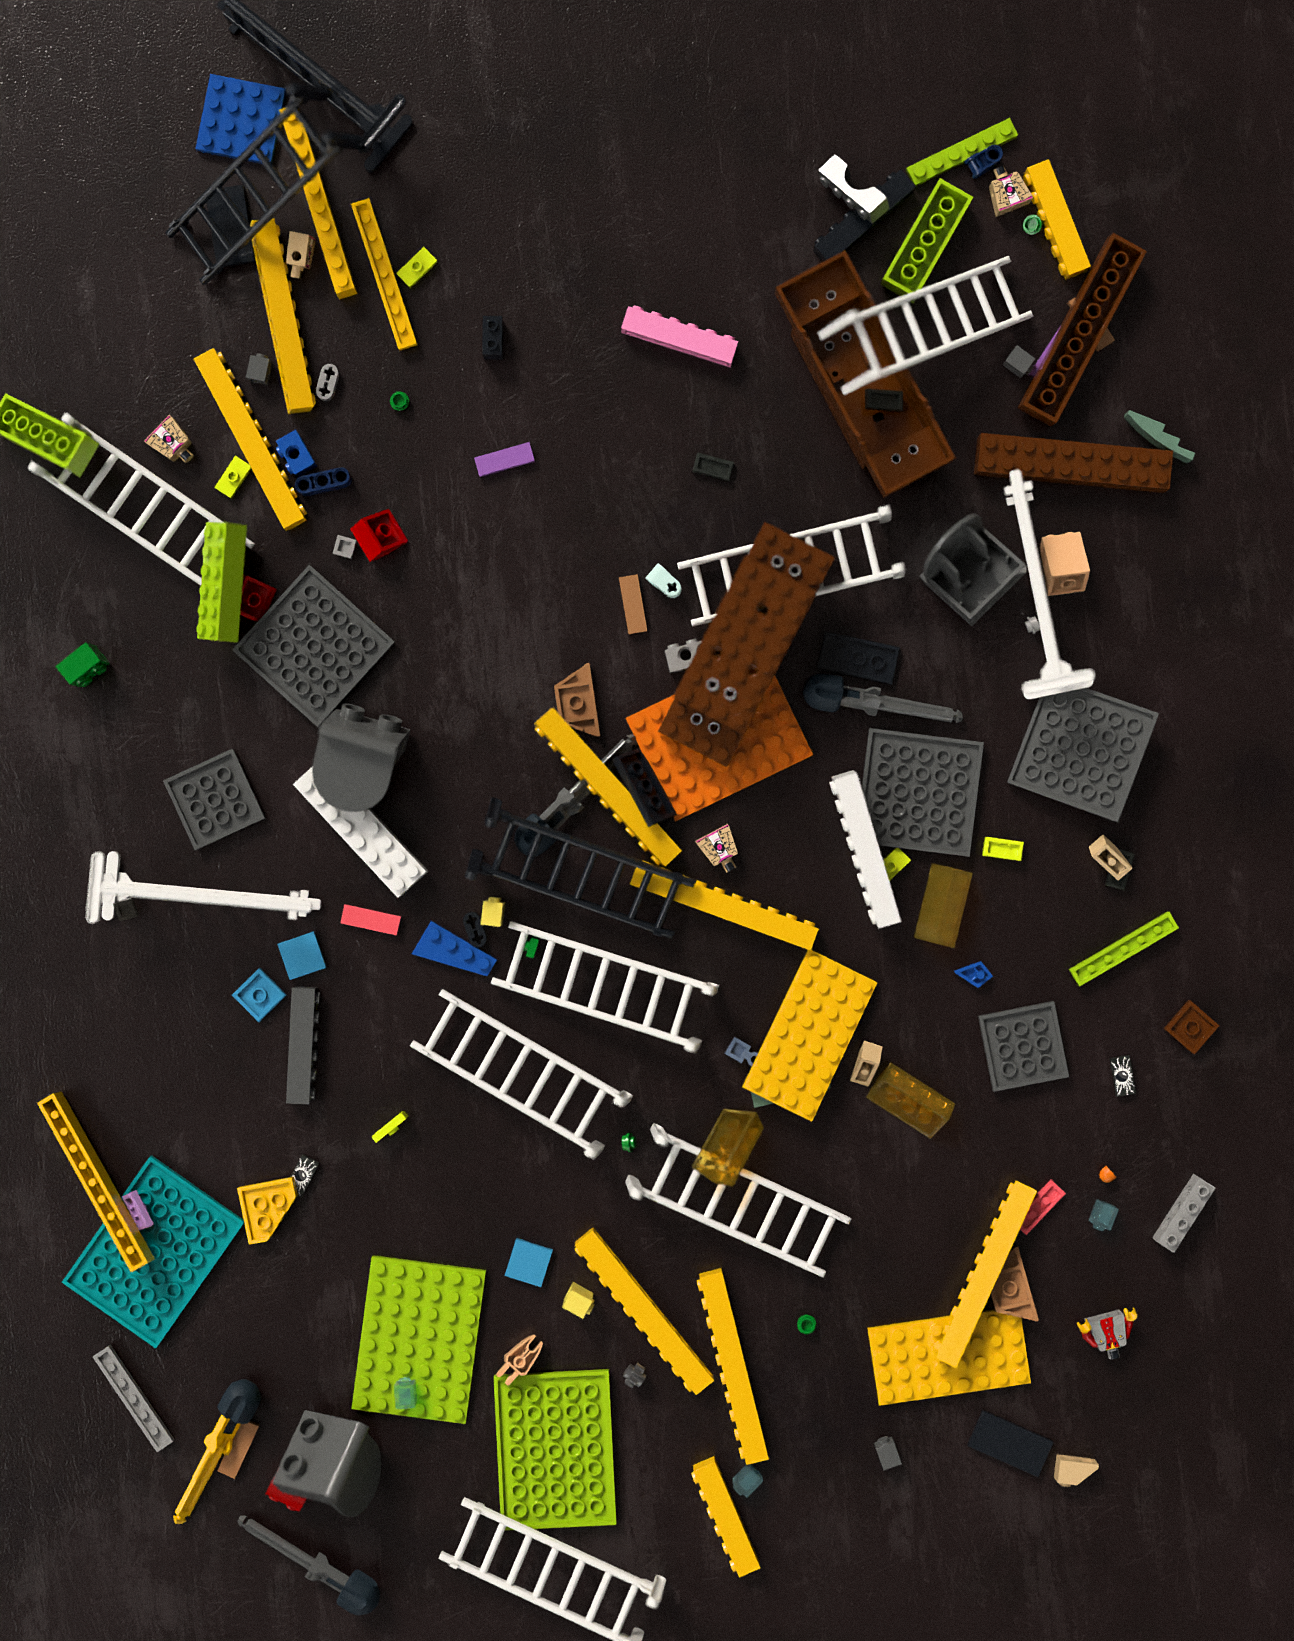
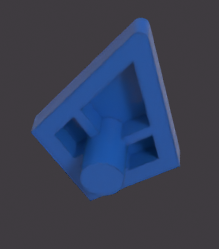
M981 961L954 970V973L977 988L993 977Z

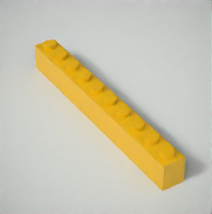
M292 114L283 123L289 142L307 167L310 168L316 162L309 135L296 116ZM297 166L299 176L301 177L303 173ZM319 171L303 189L335 292L339 299H343L358 293Z
M272 218L251 240L288 414L309 412L316 403L315 395L310 390L312 381L306 371L308 362L302 352L304 343L298 333V330H300L298 318L295 319L294 311H296L295 301L291 300L292 286L291 282L287 281L288 267L287 263L283 262L284 248L283 244L279 243L278 238L280 237L279 225L275 224V219ZM252 220L250 226L252 227L258 220Z
M212 348L195 357L196 365L282 527L288 531L307 521L304 516L307 514L302 504L299 505L296 501L298 495L293 487L290 488L287 484V481H289L287 474L278 467V464H280L278 457L275 453L271 454L269 447H271L269 440L266 436L262 437L260 433L262 430L260 423L257 419L253 420L251 416L253 413L251 406L248 402L244 403L242 399L244 396L243 391L239 385L235 386L233 382L235 379L234 374L230 368L226 369L224 365L226 359L222 352L218 353Z
M550 708L534 723L536 726L535 731L542 738L545 736L550 741L548 745L554 752L559 751L562 755L561 760L567 766L571 765L575 769L573 773L579 780L582 781L584 779L587 782V789L593 795L597 793L601 798L599 802L606 809L610 808L614 812L612 816L618 823L623 822L627 827L625 829L632 838L635 836L640 841L638 845L645 852L648 850L652 854L650 858L657 866L660 864L666 866L682 851L658 824L651 827L647 826L629 791L554 708Z
M636 868L630 885L639 888L646 871ZM653 874L646 891L666 898L673 880ZM698 880L693 888L684 884L679 885L674 898L676 902L810 951L812 949L818 932V928L815 927L816 923L804 920V923L797 921V916L788 913L786 916L778 914L780 910L768 907V910L761 908V903L753 900L747 903L742 901V896L734 893L732 897L724 894L725 890L714 887V890L706 888L707 884Z
M53 1093L38 1102L39 1108L130 1271L138 1270L155 1260L63 1093Z
M1015 1181L1014 1184L1010 1183L1006 1191L1009 1194L1007 1201L1002 1200L998 1209L1001 1214L998 1219L994 1218L990 1226L993 1229L991 1236L986 1235L982 1244L985 1249L982 1254L978 1253L974 1261L977 1267L974 1272L970 1270L966 1279L969 1284L966 1289L962 1288L958 1299L961 1302L958 1307L954 1305L950 1317L953 1318L951 1324L946 1323L942 1332L945 1337L942 1342L938 1341L933 1351L937 1353L935 1358L957 1368L1037 1190L1018 1181Z
M594 1227L576 1240V1253L581 1258L585 1257L588 1261L587 1266L593 1273L595 1271L600 1276L599 1281L605 1288L608 1286L611 1289V1295L617 1303L620 1301L624 1306L623 1310L627 1316H632L636 1320V1327L641 1332L645 1331L649 1336L647 1338L649 1343L653 1347L657 1346L661 1351L659 1353L661 1358L665 1362H670L673 1366L671 1369L677 1377L681 1376L685 1381L683 1384L689 1392L693 1391L697 1395L714 1381L713 1374Z
M722 1269L699 1273L700 1279L697 1280L699 1292L703 1291L705 1298L701 1299L704 1310L708 1309L709 1317H706L708 1329H713L714 1335L711 1336L713 1348L717 1347L719 1354H716L715 1357L717 1365H722L723 1373H720L722 1385H727L728 1391L725 1392L727 1404L731 1403L732 1410H729L731 1421L736 1422L737 1429H734L736 1441L740 1440L742 1447L739 1448L741 1460L745 1459L746 1465L769 1460Z

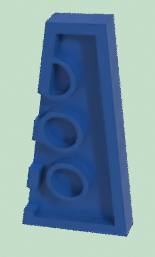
M433 921L429 923L412 952L413 955L484 976L489 975L497 961L496 958L474 947L469 942Z

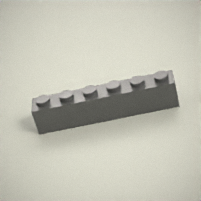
M292 987L286 1103L310 1104L316 1097V1088H313V1080L317 1078V1069H314V1061H317L318 1050H315V1042H318L319 1039L316 1023H319L320 1019L317 1004H320L321 993L318 992V987Z

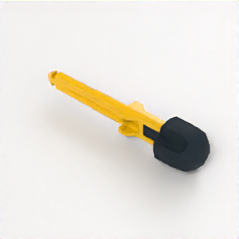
M241 1379L232 1382L223 1394L217 1406L222 1415L213 1432L208 1434L204 1440L207 1449L175 1510L177 1516L173 1515L175 1524H182L187 1521L185 1517L190 1516L222 1454H230L233 1438L240 1425L249 1423L251 1418H253L260 1404L261 1396L259 1388L251 1381Z

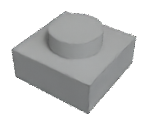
M337 535L333 554L353 559L357 540Z

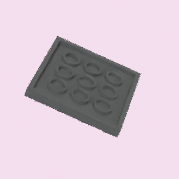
M230 749L163 780L194 850L203 848L266 819L234 749Z
M1054 1001L978 1016L993 1092L1069 1077Z

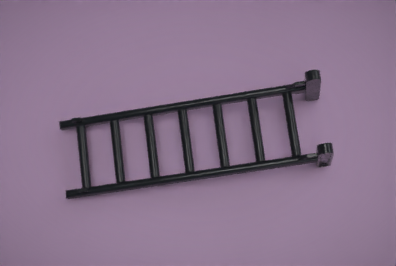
M220 0L216 5L221 11L225 9L224 16L232 22L228 29L233 34L239 29L242 30L306 84L325 87L330 93L329 98L326 100L365 131L361 137L365 143L357 150L361 154L367 153L370 148L374 150L364 162L367 172L372 173L379 167L413 125L411 116L405 114L393 128L389 126L406 106V100L402 94H397L386 108L381 104L367 105L240 0Z
M296 82L289 84L286 87V91L292 97L290 104L177 220H173L169 224L170 228L165 232L168 238H172L180 231L207 268L203 272L204 275L199 279L202 285H206L215 275H219L224 270L223 267L335 155L343 152L346 148L359 149L364 145L365 142L361 136L329 131L320 137L299 107L308 103L309 100L322 102L328 99L330 93L325 87ZM292 114L296 116L323 154L310 168L307 167L280 129ZM273 134H275L303 173L291 188L287 186L260 148ZM254 153L284 194L271 208L241 168ZM235 173L265 213L252 227L222 187ZM216 192L245 231V234L233 246L204 208V205ZM197 212H199L227 251L214 265L186 227L190 223L189 220Z
M491 798L484 824L495 828L498 820L509 823L493 865L491 866L481 861L482 851L472 849L465 873L466 878L476 880L478 873L491 875L650 931L656 936L673 939L675 932L663 928L664 922L679 885L684 884L693 888L696 880L683 876L676 871L666 870L518 817L501 809V800ZM516 825L536 831L520 876L500 870ZM543 835L564 841L547 886L527 879ZM571 844L591 851L574 896L554 889ZM598 854L618 861L601 905L581 899ZM626 864L646 871L628 915L609 908ZM656 874L673 880L658 919L656 923L652 924L636 918L652 875Z

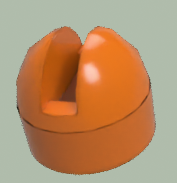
M1107 1166L1101 1169L1099 1176L1103 1182L1110 1183L1116 1178Z

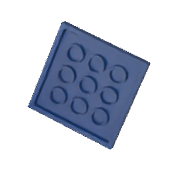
M210 74L195 149L199 152L236 159L280 114L279 110L284 107L286 89ZM275 134L260 147L271 163H273L277 143ZM255 153L247 160L262 164Z

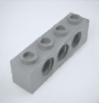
M692 639L686 641L687 645L679 646V643L667 646L668 649L665 650V656L670 674L688 669L701 641ZM684 650L689 651L691 658L686 661L682 660L680 653ZM716 651L715 655L720 656V651Z
M1193 1174L1152 1238L1174 1253L1215 1190V1187Z

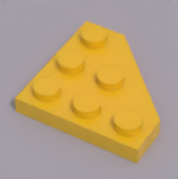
M294 1176L237 1188L249 1245L268 1241L298 1196Z

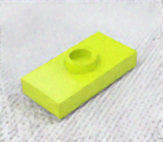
M423 247L396 274L411 289L438 261Z
M235 456L214 488L232 499L252 469L251 466Z
M985 837L982 856L1021 861L1024 842Z
M895 848L883 859L889 881L911 861L900 848Z
M405 1111L399 1113L372 1136L373 1140L377 1143L385 1135L389 1134L391 1136L399 1129L397 1126L408 1117Z

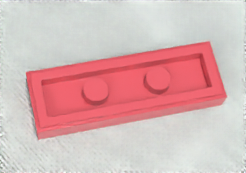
M344 904L341 918L342 924L392 935H398L401 916Z
M1052 1180L1035 1195L1020 1228L1025 1235L1066 1194Z

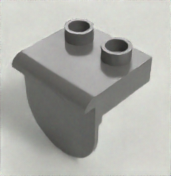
M972 514L959 521L941 538L928 556L924 565V572L919 577L956 613L973 626L1027 571L1026 564L983 527L982 518L978 514Z
M343 704L342 709L337 708L322 722L318 733L320 736L312 767L313 782L320 796L331 806L347 812L367 810L383 798L390 783L394 764L406 750L411 730L401 727L402 720L395 716L382 714L379 716V720L365 717V709L353 704Z
M305 1410L272 1483L282 1493L331 1504L342 1515L354 1517L367 1508L377 1490L381 1474L380 1449L375 1440L367 1433L369 1427L365 1424Z

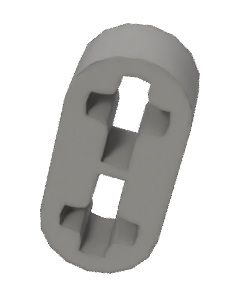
M333 364L324 365L320 372L316 394L322 401L331 400L335 394L339 371ZM332 369L335 375H331L329 381H327L328 375L326 371L329 372ZM326 384H328L327 389L330 393L323 396L320 391L324 390Z

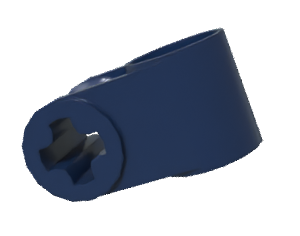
M991 145L967 158L964 163L969 166L973 173L972 178L977 179L999 165L1003 151L999 146ZM994 153L997 155L998 158L996 160H992L989 158L988 154Z

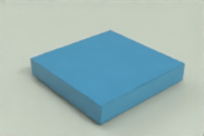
M315 931L278 944L290 980L327 968Z
M261 968L232 994L258 1022L287 995Z
M516 1238L505 1276L541 1287L553 1249Z

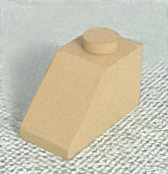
M1102 835L1089 846L1092 857L1117 880H1120L1132 869V866L1106 836Z
M867 1041L863 1042L850 1081L869 1087L880 1064L883 1046Z
M1057 1454L1054 1478L1059 1485L1064 1487L1078 1485L1095 1472L1099 1464L1095 1459Z

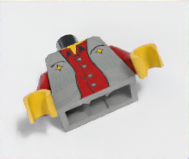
M1127 1308L1123 1310L1124 1314L1120 1310H1115L1085 1318V1323L1080 1325L1077 1322V1326L1081 1331L1083 1339L1089 1345L1098 1348L1099 1351L1107 1350L1109 1359H1116L1120 1357L1118 1347L1126 1345V1340L1130 1337L1134 1320L1137 1319L1135 1308L1131 1312H1128Z

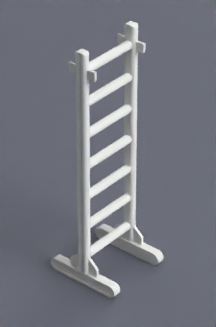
M1006 256L863 312L857 313L856 310L852 311L818 332L820 339L824 340L854 323L873 369L841 387L843 395L849 394L867 383L1033 317L1032 311L1019 315L1001 271V266L1011 262L1010 257ZM993 270L1012 316V318L998 324L977 276ZM970 279L990 326L975 333L955 284ZM946 287L949 290L967 336L951 342L932 295L933 292ZM923 296L926 299L944 343L943 346L930 351L927 349L908 303ZM899 305L903 309L921 353L907 360L903 357L885 313L886 310ZM876 314L880 319L897 364L882 370L861 320Z
M65 413L61 420L100 443L99 445L111 452V455L82 496L64 484L71 475V472L64 469L59 478L56 479L51 472L34 462H31L28 469L52 483L201 586L202 578L189 570L187 566L205 541L204 529L180 563L162 550L191 508L207 518L209 522H224ZM120 458L136 471L106 513L89 500L116 460ZM144 475L159 485L160 489L133 528L129 529L113 517L139 479ZM169 492L185 503V505L158 544L154 546L138 535V533L164 495ZM246 538L245 545L252 549L255 543Z
M1020 470L1011 471L1010 479L1012 485L1004 488L1006 495L1013 494V497L1006 498L1007 506L1015 504L1047 664L1041 671L1042 679L1026 682L1023 685L1024 697L1031 700L1089 688L1093 684V671L1083 670L1071 673L1070 665L1059 658L1028 507V501L1033 500L1032 492L1025 493V491L1033 489L1031 481L1023 483Z
M890 506L880 507L876 513L790 534L799 540L804 539L805 543L814 547L812 536L833 532L844 582L823 586L822 582L816 596L893 577V579L904 577V563L893 565L892 570L880 572L868 523L879 520L880 524L891 521L892 513ZM861 524L873 574L852 579L840 529ZM753 544L677 563L678 570L692 567L704 617L691 620L692 627L710 623L715 614L711 615L699 565L720 560L728 590L733 580L727 558L749 553ZM759 604L757 606V611L766 609L768 607Z
M96 852L92 855L86 919L90 923L99 921L101 903H103V919L112 920L115 917L116 900L124 901L128 896L289 911L288 919L297 920V912H299V917H306L307 913L311 912V910L318 911L321 909V900L309 899V891L301 890L299 898V893L291 892V896L288 897L132 882L127 873L119 872L121 857L118 852H110L107 855L106 874H104L106 860L104 853Z
M510 921L508 928L520 931L521 934L506 981L493 977L491 984L684 1045V1049L696 1052L701 1047V1039L679 1037L680 1027L693 986L703 989V993L714 995L717 993L719 985L698 981ZM528 934L548 940L533 990L513 983ZM555 943L576 949L561 998L541 992ZM583 952L603 958L588 1007L568 1001ZM610 960L631 966L615 1016L595 1010ZM638 969L658 975L643 1025L623 1019ZM665 978L686 984L671 1033L650 1027Z
M442 989L439 996L450 1001V1004L427 1045L423 1046L413 1040L410 1047L585 1148L584 1153L595 1159L602 1152L605 1145L596 1140L590 1143L581 1137L606 1093L615 1097L613 1102L624 1107L631 1101L633 1095L625 1090L619 1092ZM458 1006L474 1015L475 1018L449 1061L432 1050ZM481 1021H484L500 1030L478 1071L473 1075L459 1067L457 1063ZM508 1035L525 1046L499 1090L483 1081L482 1077L504 1038ZM532 1049L550 1060L524 1105L506 1093ZM558 1064L575 1075L552 1116L548 1119L531 1108L555 1065ZM582 1078L600 1089L574 1134L556 1122Z
M655 1123L652 1124L650 1131L655 1141L663 1146H667L669 1142L673 1144V1147L652 1191L643 1188L636 1177L628 1175L625 1183L632 1197L641 1200L642 1196H645L818 1276L824 1277L826 1271L814 1264L835 1220L837 1219L849 1225L850 1217L667 1134L662 1126ZM682 1148L700 1157L679 1202L676 1203L659 1195ZM708 1160L726 1169L703 1215L685 1207ZM735 1172L752 1181L729 1227L711 1219L732 1173ZM758 1184H761L776 1191L777 1194L755 1239L738 1231L737 1228ZM784 1196H787L802 1203L803 1206L782 1250L764 1243L763 1240ZM811 1207L829 1217L806 1262L788 1253Z
M464 1497L461 1505L471 1509L472 1515L454 1556L442 1551L438 1559L450 1564V1567L466 1571L613 1641H642L644 1631L640 1628L634 1627L631 1636L620 1632L639 1588L649 1594L647 1605L652 1608H658L666 1583V1579L663 1576L656 1575L653 1582L638 1578L485 1507V1504L474 1502ZM481 1514L499 1522V1525L482 1566L478 1568L463 1561L462 1556ZM506 1526L526 1535L507 1581L487 1572ZM535 1539L552 1547L532 1593L515 1585L514 1582L531 1541ZM559 1551L579 1559L560 1605L540 1597ZM585 1563L605 1572L586 1618L567 1609ZM612 1575L632 1584L613 1630L593 1621Z

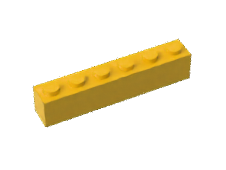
M1049 159L1027 167L1023 180L1025 185L1030 188L1033 196L1032 203L1036 204L1038 208L1037 215L1045 226L1044 233L1047 240L1050 239L1052 244V254L1058 259L1060 274L1064 275L1065 280L1087 272L1091 265Z
M713 1456L694 1464V1472L691 1473L695 1484L699 1483L701 1490H699L703 1502L707 1501L709 1506L706 1508L710 1519L714 1518L717 1524L714 1528L718 1537L722 1536L724 1543H722L725 1554H729L732 1559L729 1563L733 1572L737 1571L738 1576L742 1577L760 1569L759 1559L715 1457Z

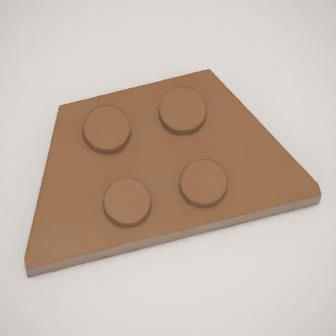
M586 663L554 686L558 714L571 728L599 737L600 731L590 663Z
M1015 1247L1009 1252L991 1291L995 1311L1039 1321L1019 1248Z

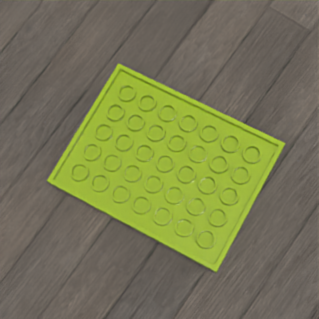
M372 1255L352 1409L466 1424L486 1270Z
M609 1369L527 1373L526 1375H518L509 1386L505 1384V1381L511 1374H504L501 1377L494 1375L500 1514L533 1529L616 1525ZM507 1526L505 1528V1530H514Z

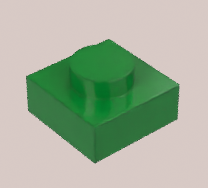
M532 937L531 941H526L524 951L527 952V957L534 958L540 939Z

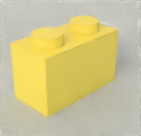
M488 897V900L483 901L482 925L499 927L503 925L505 902H501V898Z
M573 1282L564 1298L562 1308L584 1318L585 1314H590L594 1306L593 1292Z

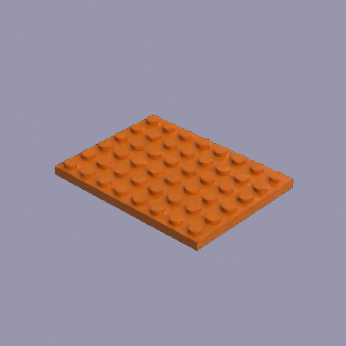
M751 669L750 673L754 675L756 670ZM776 676L773 677L727 767L658 732L675 699L673 698L674 695L626 718L642 753L650 763L677 813L673 817L675 822L813 755ZM710 681L709 683L710 688H715L717 685L715 681ZM733 690L727 691L728 697L734 696ZM695 715L693 717L694 722H700V716ZM712 724L710 728L712 731L715 732L717 731L718 726L716 724Z

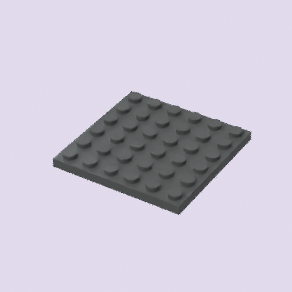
M308 565L232 650L312 723L320 727L322 722L330 716L395 644V641L312 566Z
M1087 688L1041 697L1037 702L1007 783L1118 823L1159 713Z
M869 728L861 789L878 845L970 857L984 742Z

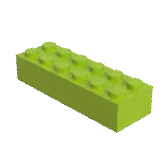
M940 178L880 285L901 297L922 289L970 205L973 196Z
M6 393L0 402V436L81 477L100 443L87 434Z
M206 522L204 529L205 542L202 550L203 566L201 568L202 582L199 590L200 605L198 607L197 639L238 642L247 525Z

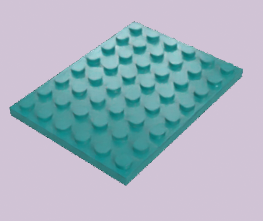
M151 1155L122 1196L137 1190L142 1202L147 1206V1212L153 1225L141 1230L140 1233L155 1260L131 1272L103 1223L62 1283L151 1346L157 1348L241 1229L244 1220Z

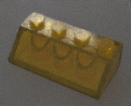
M932 863L914 938L952 948L955 947L973 873Z
M891 1062L882 1071L866 1097L930 1139L950 1119L955 1103Z
M723 1109L692 1165L693 1169L716 1184L734 1186L764 1128L757 1112Z

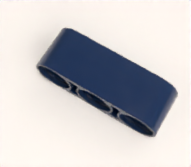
M335 468L301 476L295 481V488L303 496H312L346 488L351 484L352 476L345 468ZM340 474H347V478L344 482L338 481V476ZM322 478H328L326 486L319 485V481ZM309 482V488L302 491L301 484Z

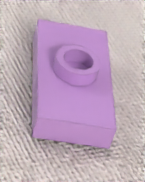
M137 1190L122 1196L139 1231L153 1225L147 1212V1206L142 1202Z

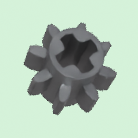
M639 1363L635 1366L630 1364L623 1374V1377L626 1378L625 1384L631 1388L634 1385L640 1387L647 1376L643 1373L645 1368Z

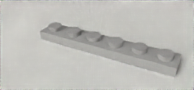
M108 1345L95 1354L93 1359L156 1452L172 1443L175 1439L112 1346Z

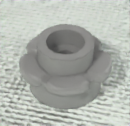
M1027 617L1028 621L1025 622L1028 633L1036 634L1037 631H1040L1036 617Z

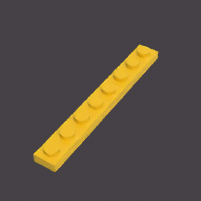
M367 198L352 203L351 206L398 349L401 351L417 346L371 201Z

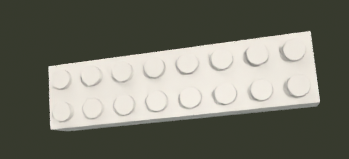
M312 767L293 784L398 898L428 872L422 863L371 808L359 812H347L328 804L320 796L314 785Z
M852 770L832 776V782H829L832 793L837 795L838 800H835L838 812L843 815V818L840 819L843 830L845 832L848 831L849 837H846V841L850 850H853L855 854L851 857L854 866L860 871L857 877L861 887L865 888V892H862L865 903L867 906L870 905L871 910H868L870 920L878 928L901 922L857 773Z

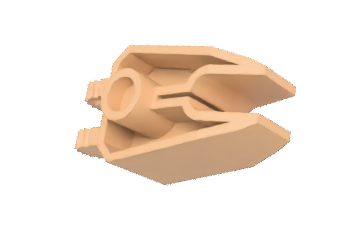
M534 1334L523 1339L504 1355L505 1364L496 1375L498 1377L503 1376L506 1370L511 1367L514 1372L506 1379V1385L509 1386L518 1375H526L538 1357L543 1345L542 1341H539L532 1350L528 1348L529 1344L536 1337Z

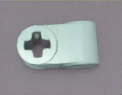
M657 563L646 576V579L653 586L660 589L668 597L676 598L680 595V583L660 564ZM669 585H671V586L676 585V590H677V591H676V592H674V591L669 592V587H668V586H669Z

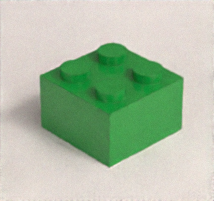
M85 642L55 667L70 685L85 687L92 682L91 678L96 674L104 673L107 670L106 666L110 662L96 645Z

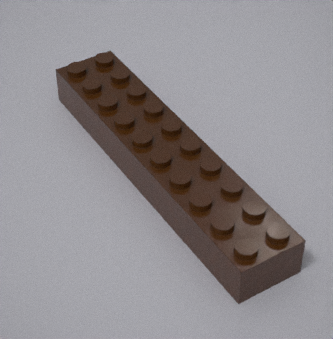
M1112 233L1106 239L1018 409L1049 426L1057 423L1147 252L1146 250L1115 233Z
M981 433L977 437L974 475L1010 478L1011 471L1020 470L1023 480L1165 493L1170 489L1173 451Z

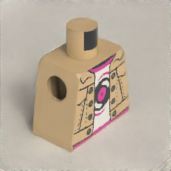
M1004 166L993 170L996 180L991 182L989 189L996 217L1030 204L1033 196L1018 172L1008 175Z
M290 231L286 263L292 266L290 277L302 279L303 269H310L316 239L312 236Z
M170 415L144 440L149 446L173 462L180 457L187 463L193 457V454L187 449L192 444L191 440L177 421Z
M728 824L695 841L713 866L721 863L726 872L736 868L731 857L738 854Z

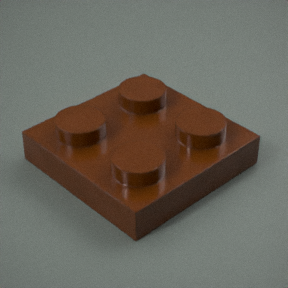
M1188 1000L1164 1027V1030L1192 1054H1195L1219 1025L1191 1000Z

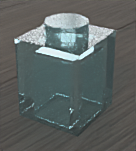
M1096 1199L1089 1221L1094 1224L1093 1228L1104 1232V1229L1111 1231L1119 1209L1114 1205Z
M404 1377L396 1381L394 1385L396 1409L416 1407V1380Z
M751 1464L745 1465L732 1478L734 1490L739 1495L743 1494L746 1498L763 1482L762 1475Z

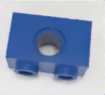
M296 430L276 440L278 444L276 450L281 458L285 457L288 463L285 466L290 474L294 473L298 478L318 467ZM295 450L299 451L298 458L291 459V453Z

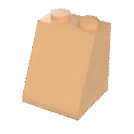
M1067 532L1061 535L1042 537L1040 552L1047 596L1085 591L1090 568L1081 533Z

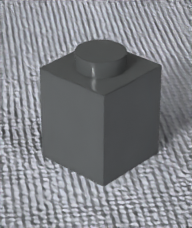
M1016 346L1003 363V366L1019 378H1022L1024 374L1028 376L1034 368L1032 363L1035 358L1019 346Z
M263 354L250 355L246 374L249 382L268 385L273 364L268 359V356Z
M881 1437L874 1443L883 1470L902 1464L892 1437Z

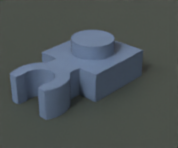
M733 1037L725 1054L740 1063L745 1058L748 1064L752 1066L751 1058L757 1056L758 1052H750L751 1046Z

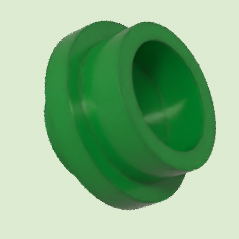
M1029 215L1023 222L1024 231L1031 235L1037 234L1042 228V220L1037 215Z
M398 391L392 394L390 404L394 410L403 411L409 405V398L404 392Z
M632 1133L622 1136V1148L624 1151L633 1152V1149L636 1148L635 1136L633 1137Z
M802 1315L797 1321V1327L801 1333L811 1334L816 1329V1321L811 1315Z

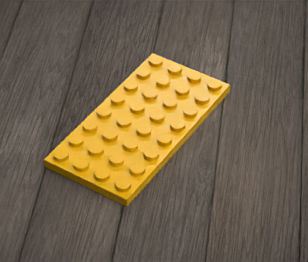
M807 950L742 1088L812 1122L878 982L813 950Z
M995 1309L982 1311L957 1368L935 1358L937 1353L933 1352L938 1341L942 1342L945 1337L942 1332L946 1323L951 1324L953 1318L950 1316L867 1328L879 1406L1031 1383L1022 1318L998 1313Z

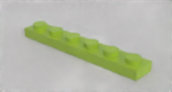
M1008 118L907 167L906 172L915 186H918L963 164L967 158L991 145L1000 146L1017 138L1018 134L1011 119Z
M1167 911L1073 966L1069 971L1077 985L1081 986L1179 929L1170 912Z

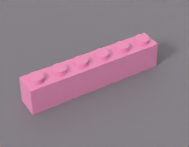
M628 306L621 327V333L727 367H731L738 341H735V338L732 336L724 335L723 337L710 329L704 331L691 323L685 325L676 318H663L660 313H648L639 306H633V308Z

